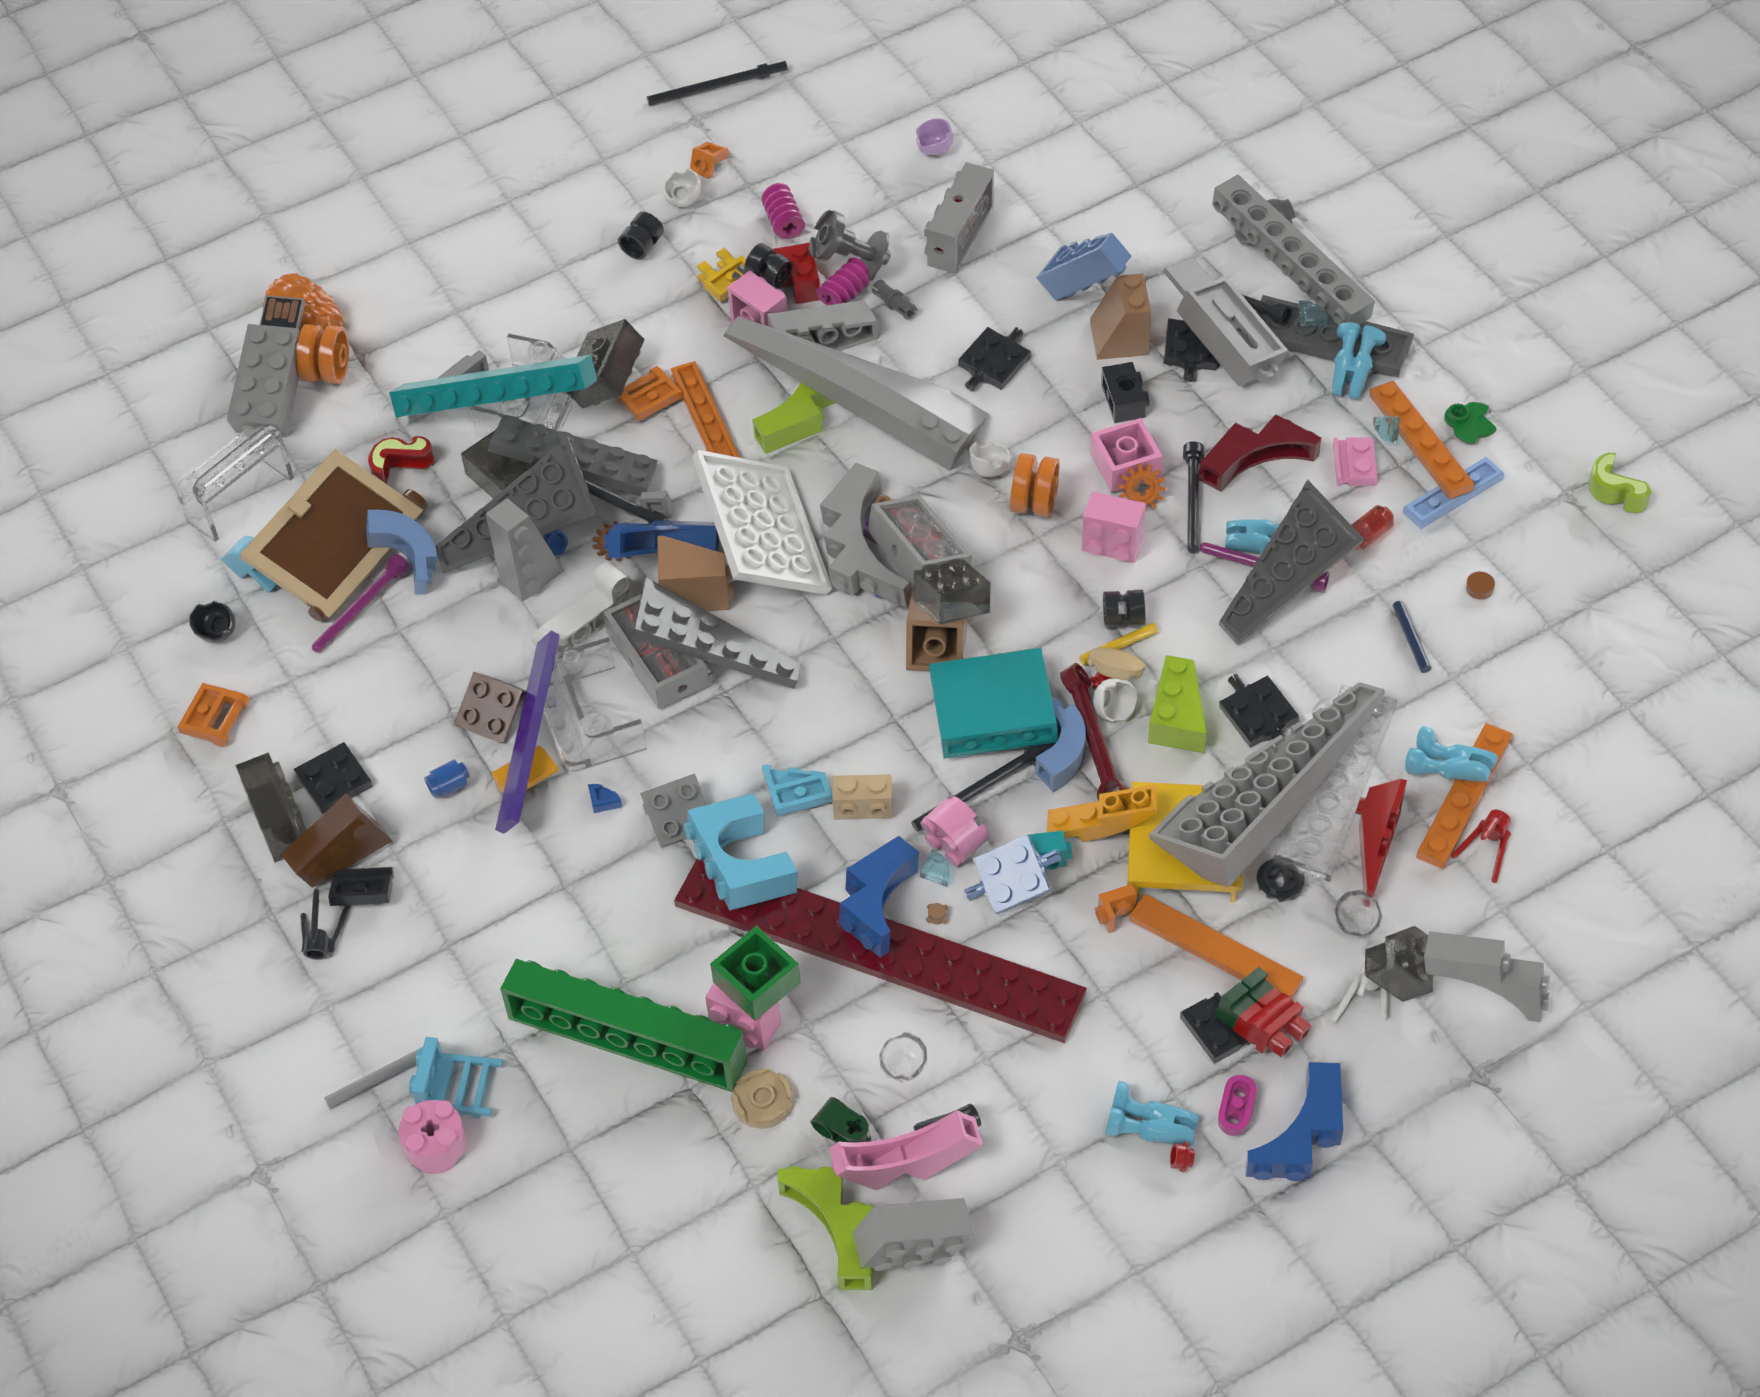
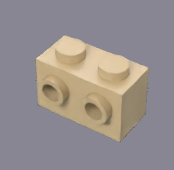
M891 774L833 776L834 820L893 818Z

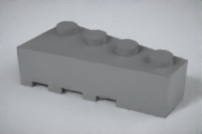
M865 300L767 314L769 327L838 351L878 339L877 320Z
M508 498L486 513L501 584L522 602L529 596L536 594L541 587L564 571L531 518Z

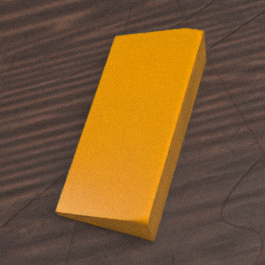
M536 746L527 789L559 770L558 766L541 746ZM510 762L492 772L497 788L502 793L504 792Z

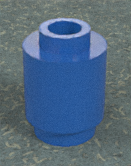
M453 759L429 771L430 775L424 777V780L431 795L436 798L438 796L444 797L466 786V779L470 775L463 762L457 763Z

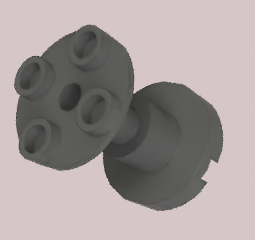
M834 210L825 211L814 227L818 232L816 238L811 236L809 252L812 257L820 261L829 260L835 253L844 257L853 254L860 257V260L866 264L869 271V280L872 281L881 266L886 265L890 260L891 252L888 250L889 234L887 232L877 231L869 238L867 243L856 239L854 232L845 229L844 215Z

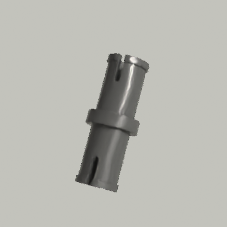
M881 279L873 284V287L876 289L872 288V293L882 299L890 310H896L906 320L914 317L916 314L914 311H917V307L905 299L901 291L894 290Z

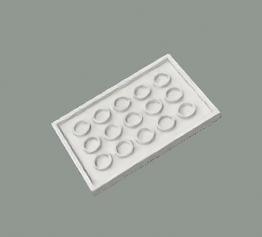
M696 450L692 460L733 579L828 595L833 587L789 468Z

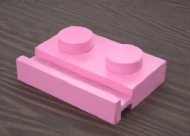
M1373 437L1346 438V440L1334 438L1333 452L1337 486H1341V483H1349V486L1376 485L1377 470Z

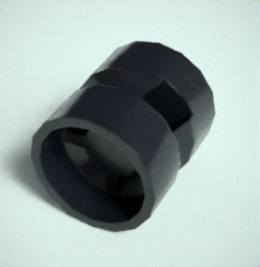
M648 212L637 213L630 222V226L626 227L618 238L621 250L633 259L642 260L663 235V225L657 217Z
M764 243L757 244L751 250L744 264L745 272L751 271L758 277L764 278L775 289L781 288L786 283L793 269V262L782 254H776L774 249Z
M1143 589L1127 590L1125 595H1122L1119 591L1103 592L1105 628L1121 627L1123 623H1127L1129 626H1145L1146 611ZM1124 603L1125 614H1119L1118 604Z

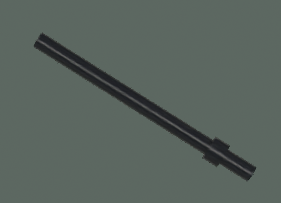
M786 61L770 65L764 63L757 65V68L653 94L646 96L647 103L650 106L755 78H760V80L769 78L771 74L788 70Z
M535 456L531 466H534L541 458ZM585 480L591 495L647 521L648 524H651L654 520L670 521L664 518V514L656 510L652 512Z
M1056 742L1029 746L1024 749L1022 755L954 796L964 803L1027 764H1035L1036 757L1050 749ZM934 808L911 821L916 831L923 828L920 822Z

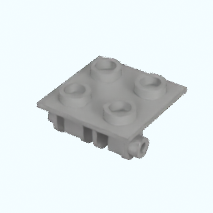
M695 773L640 793L643 800V809L650 818L661 848L686 839L684 823H687L688 810L707 805Z

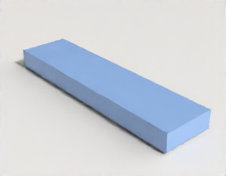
M1485 457L1464 470L1474 482L1473 491L1448 499L1441 488L1437 486L1404 506L1403 514L1418 528L1423 529L1503 480L1504 472Z

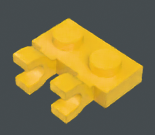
M725 248L716 252V256L720 259L717 262V267L721 270L718 272L706 261L697 265V269L701 272L698 275V280L703 283L704 289L720 303L728 298L727 287L736 281L732 278L734 271L743 276L737 270V267L741 264L744 266L746 261L742 255L735 259Z

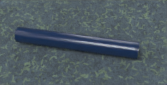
M1396 601L1392 606L1421 673H1427L1431 670L1428 658L1403 601Z

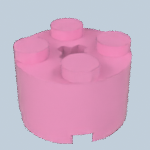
M948 796L920 822L923 829L928 833L925 836L927 843L935 850L940 847L946 852V859L954 867L967 860L989 840V834L984 824L982 823L978 827L974 820L977 815L968 805L955 796L952 798Z
M427 1100L414 1106H409L404 1110L398 1131L408 1162L419 1168L421 1172L427 1174H439L452 1169L456 1165L455 1162L461 1155L463 1157L467 1149V1137L457 1110L446 1100Z

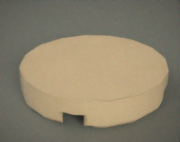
M1094 648L1090 651L1088 658L1090 667L1097 666L1096 671L1110 678L1129 680L1130 676H1134V679L1138 680L1143 676L1145 664L1140 658L1113 648Z
M761 1068L751 1070L738 1079L734 1090H732L731 1101L733 1111L741 1122L749 1127L764 1129L774 1127L787 1118L792 1111L794 1097L791 1084L784 1075L779 1072L778 1074L771 1072L770 1069Z

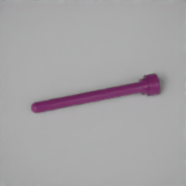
M1203 542L1200 545L1202 553L1254 567L1259 559L1256 556ZM1329 571L1310 585L1312 590L1324 593L1329 581Z
M395 553L386 562L385 571L312 644L314 652H321L393 578L403 577L410 570V565L405 558Z

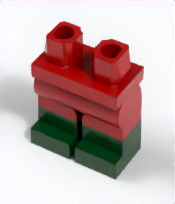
M1258 967L1246 976L1241 983L1239 982L1222 996L1215 1016L1248 1042L1256 1045L1255 1049L1261 1054L1270 1049L1279 1057H1283L1294 1043L1286 1034L1289 1033L1298 1042H1301L1308 1035L1312 1026L1301 1017L1304 1007L1298 1002L1294 1003L1287 994L1279 992L1266 980L1268 974Z

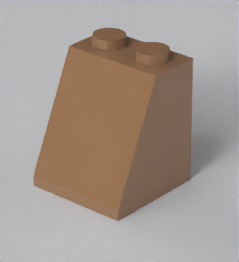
M1144 273L1117 276L1092 314L1090 325L1097 360L1149 355L1151 308Z
M658 536V583L706 611L730 610L729 599H734V583L730 582L732 581V573L729 565H726L725 554L666 536Z
M916 589L912 590L906 626V670L929 671V664L964 659L969 592L930 590L918 593Z

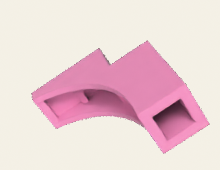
M956 1110L937 1122L916 1131L871 1142H838L830 1147V1152L833 1160L832 1167L837 1176L873 1190H878L905 1173L926 1180L982 1147L983 1143L976 1119Z

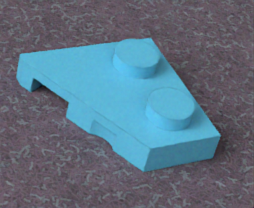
M762 765V773L776 816L833 802V796L825 772L812 770L805 772L789 767L788 771L771 769V765Z

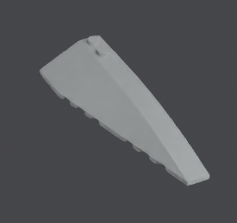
M740 316L733 321L724 333V337L948 470H951L989 417L987 412L944 387Z
M1361 682L1357 683L1333 699L1332 706L1318 709L1312 713L1313 718L1305 724L1297 723L1291 727L1290 734L1285 737L1279 735L1246 757L1245 764L1235 768L1231 767L1224 772V778L1216 783L1210 781L1201 787L1202 792L1195 797L1189 795L1183 799L1149 834L1150 840L1203 879L1229 887L1289 823L1324 781L1373 713L1385 694L1384 689Z

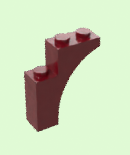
M1276 414L1259 434L1235 422L1200 462L1199 481L1222 492L1239 474L1265 462L1281 459H1299L1314 462L1320 454L1322 437Z

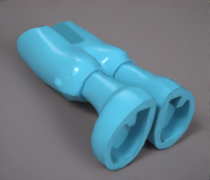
M1352 322L1339 324L1336 333L1343 340V347L1334 358L1335 370L1332 395L1342 396L1346 381L1351 382L1349 398L1359 399L1369 370L1373 368L1370 356L1372 348L1381 346L1386 341V334L1373 326H1364L1360 349L1357 356L1354 357L1353 351L1355 343L1359 338L1361 327L1359 324Z
M1266 519L1227 521L1225 548L1261 554L1279 524H1274Z
M1422 726L1417 735V748H1410L1407 753L1405 768L1406 772L1411 775L1438 773L1446 779L1486 782L1491 774L1490 770L1494 768L1498 760V756L1493 752L1461 744L1449 747L1437 743L1436 734L1432 728Z
M1118 1081L1105 1134L1117 1136L1121 1133L1139 1134L1141 1139L1148 1142L1155 1141L1173 1145L1174 1143L1183 1144L1184 1141H1187L1189 1146H1192L1195 1139V1132L1193 1130L1198 1126L1199 1115L1158 1101H1150L1147 1104L1140 1103L1131 1098L1129 1085L1126 1082ZM1126 1116L1143 1118V1121L1134 1120Z

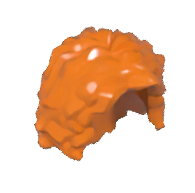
M298 273L286 274L279 279H275L273 284H270L268 290H266L267 296L305 300L300 331L304 324L321 325L324 330L327 326L343 327L344 319L338 304L334 303L333 297L328 296L321 286L311 282L308 277H303Z

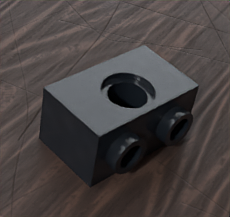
M1133 362L1102 367L1101 386L1114 423L1145 418L1146 407L1150 405L1149 395L1147 391L1142 389V375L1140 371L1136 372Z

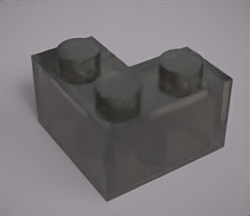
M1414 925L1385 936L1384 943L1365 949L1364 976L1402 1002L1433 992L1434 975L1426 974L1424 961L1429 935Z

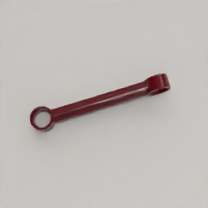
M1074 663L1060 672V678L1065 688L1072 694L1075 706L1084 720L1085 736L1101 782L1097 790V799L1099 801V794L1112 792L1116 787H1119V791L1130 788L1117 778L1088 692V688L1091 686L1090 678L1081 665Z

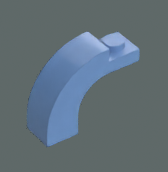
M367 510V548L385 547L402 552L410 560L413 567L414 593L426 594L427 584H432V571H435L437 561L436 548L428 532L415 520L401 513L388 510Z
M1052 697L1059 739L1054 746L1036 757L1035 774L1054 793L1069 783L1081 768L1085 756L1086 732L1084 720L1076 706L1073 704L1065 709L1059 699Z

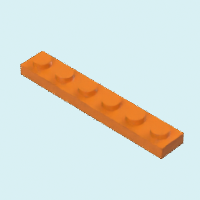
M1393 380L1371 388L1370 398L1448 499L1473 491L1474 482Z
M1485 723L1473 747L1495 753L1498 756V760L1494 768L1490 770L1491 774L1486 782L1455 779L1417 851V859L1444 870L1511 742L1513 733Z

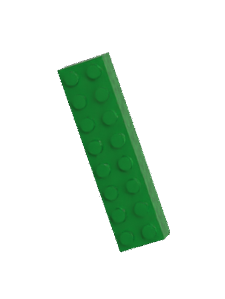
M515 959L500 988L509 1020L729 1092L734 1090L736 1082L741 1077L747 1064L743 1031L734 1025H722L711 1021L703 1015L694 1016L682 1012V1010L675 1006L669 1005L666 1007L654 1003L651 999L644 996L635 997L626 994L623 990L616 987L607 988L598 985L588 978L579 979L570 976L560 969L551 970L544 968L535 961Z

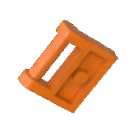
M658 366L650 369V373L632 383L612 390L616 401L622 404L638 422L682 398L681 390Z
M202 683L177 726L181 734L211 741L216 746L225 747L229 740V732L242 709L247 708L250 699L243 693ZM225 704H232L218 730L213 729L212 727Z

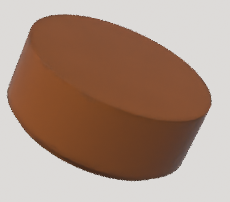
M1478 571L1468 576L1466 591L1471 597L1486 599L1493 594L1495 580L1490 574Z

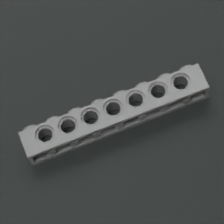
M1237 174L1214 188L1212 201L1214 209L1221 213L1235 229H1238L1246 236L1251 244L1262 251L1268 260L1277 265L1285 276L1292 279L1302 292L1308 294L1319 308L1324 309L1336 324L1352 322L1360 325L1371 318L1375 300L1240 175Z

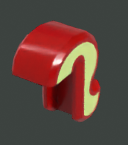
M414 436L412 437V443H407L400 438L390 437L382 439L373 445L368 456V463L371 474L387 484L390 467L427 469L434 463V454L430 441L425 437Z

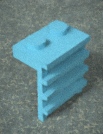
M425 1037L423 1048H419L416 1055V1066H418L416 1075H412L409 1082V1093L413 1094L415 1103L418 1104L427 1100H447L455 1063H462L464 1068L455 1104H452V1106L457 1110L460 1117L462 1114L472 1115L473 1118L478 1119L480 1116L491 1117V1108H482L491 1067L502 1068L503 1059L442 1053L438 1038ZM473 1065H481L482 1070L473 1107L464 1106Z

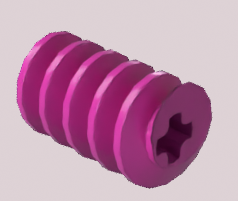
M775 183L766 188L761 197L762 205L776 236L789 239L801 234L805 228V222L802 219L789 186L784 183Z
M849 258L847 263H844L840 269L835 271L834 275L830 276L821 287L817 288L816 293L820 301L825 305L848 303L855 299L857 294L863 291V287H867L870 283L866 264L859 258Z

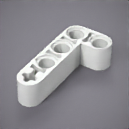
M606 561L598 567L594 574L595 589L542 625L534 633L532 642L535 645L551 630L560 634L555 661L568 654L605 627L604 611L634 598L630 577L613 562Z

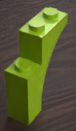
M800 383L796 391L784 403L772 411L752 419L754 438L764 453L768 454L823 431L822 419H824V413L822 409L835 404V402L805 384Z
M791 1166L786 1169H778L779 1195L790 1198L810 1210L830 1234L838 1256L839 1290H871L872 1268L861 1269L852 1232L873 1209V1205H866L863 1202L843 1204V1178L836 1175L833 1167L825 1166L819 1169H803L799 1166Z

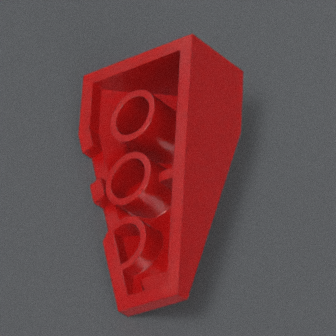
M1398 779L1369 787L1366 798L1360 797L1356 814L1361 815L1359 839L1364 906L1369 908L1401 814L1407 784L1405 779Z

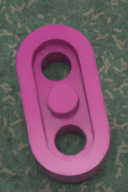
M1232 1076L1225 1084L1218 1114V1126L1221 1131L1230 1136L1241 1135L1249 1127L1257 1088L1254 1081L1248 1076ZM1241 1092V1093H1243L1245 1096H1244V1097H1237V1096L1235 1095V1093ZM1231 1119H1235L1239 1123L1231 1124L1228 1121Z

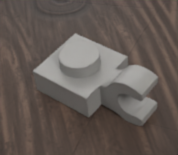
M667 491L642 492L641 496L635 494L628 496L631 502L652 512L656 510L664 514L666 519H672L675 513Z

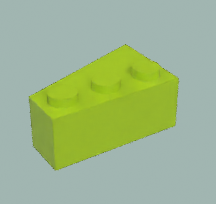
M1166 655L1149 722L1148 743L1205 754L1207 732L1194 660Z

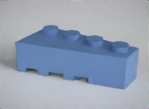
M1113 233L1096 236L1092 241L1089 238L1085 239L1081 244L1073 242L1069 245L1070 248L1066 244L1061 245L1036 279L1055 301L1065 296L1069 298L1078 290L1085 291L1094 283L1101 284L1110 276L1117 277L1122 274L1127 268L1125 264L1132 255Z

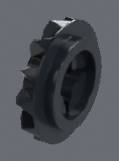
M1274 858L1260 866L1257 871L1256 881L1259 891H1263L1267 899L1273 897L1277 898L1280 902L1286 898L1292 900L1296 894H1301L1305 877L1302 869L1295 862L1285 858ZM1279 872L1282 873L1284 880L1282 887H1279L1277 881H1275L1277 876H1279Z

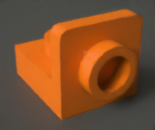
M705 142L694 147L690 169L708 179L713 177L714 166L718 162L727 159L729 149L711 142Z
M1133 884L1099 894L1098 907H1095V914L1099 924H1104L1108 933L1115 931V915H1126L1136 907L1137 892Z

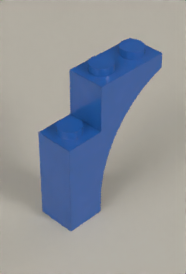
M654 520L651 524L617 523L609 530V534H605L604 549L609 550V558L658 553V536H666L714 551L719 550V535L714 522Z
M900 836L892 839L846 869L845 890L850 897L840 902L839 924L841 927L861 941L866 949L873 951L879 957L889 952L891 931L883 916L884 905L889 896L901 883L918 872L919 851Z
M1308 1063L1306 1098L1300 1113L1280 1136L1263 1146L1247 1151L1246 1177H1254L1258 1180L1286 1178L1290 1181L1310 1179L1313 1164L1312 1145H1318L1323 1148L1341 1145L1343 1112L1340 1063Z

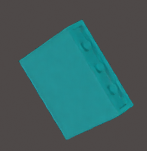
M1041 647L929 664L943 759L1055 743L1058 741L1057 722Z

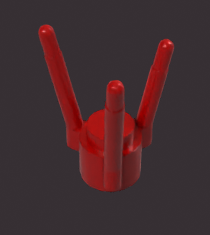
M1491 810L1486 819L1481 820L1477 828L1452 853V858H1457L1481 832L1483 834L1480 838L1483 841L1486 838L1492 841L1500 839L1491 879L1492 883H1496L1506 844L1511 836V832L1507 830L1511 824L1510 817L1501 810Z

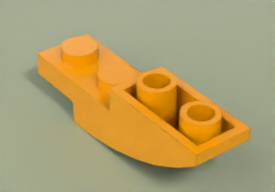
M1156 785L1103 793L1099 794V801L1049 809L1047 832L1063 830L1065 838L1079 836L1082 842L1126 831L1157 813L1158 788Z

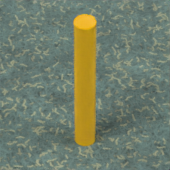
M1151 623L1097 648L1104 647L1120 650L1156 634L1158 630L1156 625ZM1090 651L1079 655V660L1083 666L1088 664Z

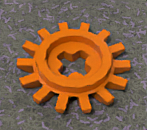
M1140 463L1138 464L1137 472H1134L1132 467L1128 468L1131 474L1130 477L1122 474L1121 478L1127 482L1126 484L1118 485V489H1125L1119 497H1127L1128 500L1146 503V505L1150 504L1154 509L1157 506L1153 501L1155 499L1163 500V497L1158 495L1159 491H1166V487H1161L1159 483L1166 480L1164 477H1156L1161 472L1159 469L1151 473L1152 465L1148 464L1144 471ZM1140 480H1143L1145 484H1149V488L1144 490L1143 495H1140L1139 491H1135V486L1139 485Z

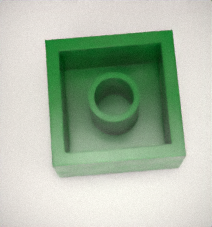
M758 926L751 929L710 963L713 983L754 1021L801 983L799 963Z

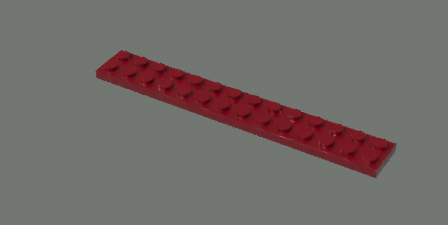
M698 858L674 899L675 907L746 932L758 926L774 942L1064 1044L1087 994V988L887 918L884 919L891 931L889 952L879 957L873 951L866 949L861 941L841 927L839 924L840 902L797 888V893L729 910L724 899H719L714 880L708 878L705 863L702 859L699 860Z

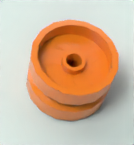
M304 324L298 337L296 350L297 371L302 381L318 382L322 378L325 383H342L349 361L347 331L344 327L327 326L324 330L321 325Z
M1019 454L1011 487V512L1025 514L1030 509L1032 503L1035 516L1047 518L1051 516L1059 485L1060 461L1058 458L1044 457L1038 467L1037 458L1034 454Z

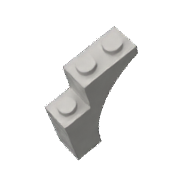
M1429 931L1424 955L1426 974L1454 978L1486 988L1515 1005L1528 1021L1541 1022L1542 1011H1548L1550 1003V992H1548L1549 976L1544 975V963L1511 959V954L1505 952V941Z

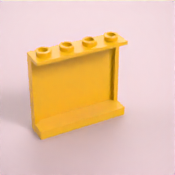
M1132 782L1131 789L1156 785L1158 788L1157 813L1139 825L1130 828L1127 885L1133 884L1137 897H1139V888L1231 892L1230 902H1235L1236 891H1242L1243 873L1229 887L1203 879L1149 838V834L1183 799L1189 795L1197 796L1202 792L1201 787L1204 785Z

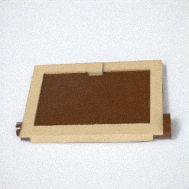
M334 449L240 553L239 558L309 606L308 613L316 621H322L323 618L330 620L393 550L392 548L385 547L367 548V510L394 511L416 521L427 509V502L419 493L411 489L406 490L401 495L343 453Z

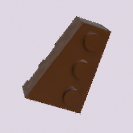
M345 794L280 855L295 874L313 888L334 876L333 872L339 869H346L393 840L376 820Z

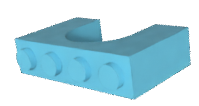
M754 793L688 810L687 823H684L685 835L688 840L693 841L697 858L699 860L702 859L705 863L708 878L714 880L717 895L720 900L724 899L729 910L797 893L798 871L787 852L755 860H742L734 858L722 850L725 845L733 841L764 833V811Z

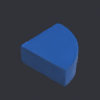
M588 784L594 813L622 808L621 799L615 791L605 788L601 784Z

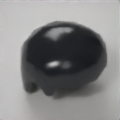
M212 601L205 605L198 604L195 606L189 617V626L194 634L203 641L218 643L228 639L234 632L236 620L229 606Z

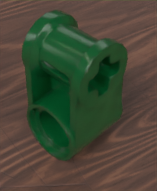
M830 1097L810 1121L812 1127L820 1135L835 1143L871 1142L867 1119L848 1108L837 1098Z

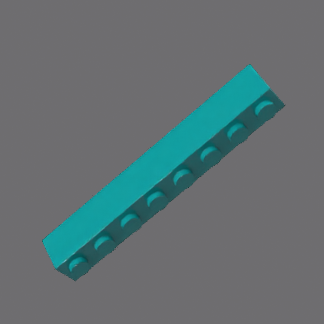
M591 355L405 383L390 391L389 395L397 418L582 390L596 382L597 377Z

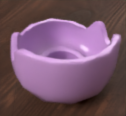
M942 118L925 121L916 129V143L923 154L940 155L946 152L953 143L950 123Z

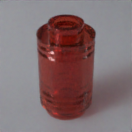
M1376 505L1351 524L1364 538L1363 543L1355 550L1365 549L1394 526V516L1390 509Z

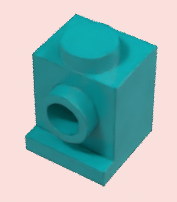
M1063 830L1028 834L1035 850L1041 856L1055 849L1058 850L1062 860L1046 866V869L1054 870L1059 867L1067 866V860L1073 859L1071 842H1065Z

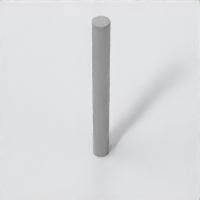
M418 1049L324 1097L328 1107L332 1108L415 1065Z

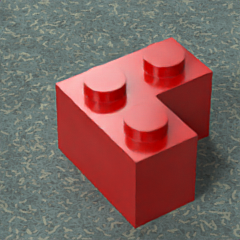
M810 243L774 248L776 254H782L793 262L791 275L781 288L791 286L796 304L820 300L816 293L817 288L820 287V280L814 257L809 252Z

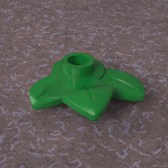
M1469 402L1466 405L1453 404L1444 414V421L1453 428L1454 435L1459 440L1468 444H1475L1477 437H1488L1494 434L1497 429L1485 417L1489 406L1480 402Z

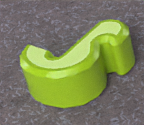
M1608 452L1599 456L1592 466L1589 479V491L1592 496L1606 504L1623 502V510L1626 512H1643L1648 506L1651 495V487L1648 482L1611 473L1616 453Z

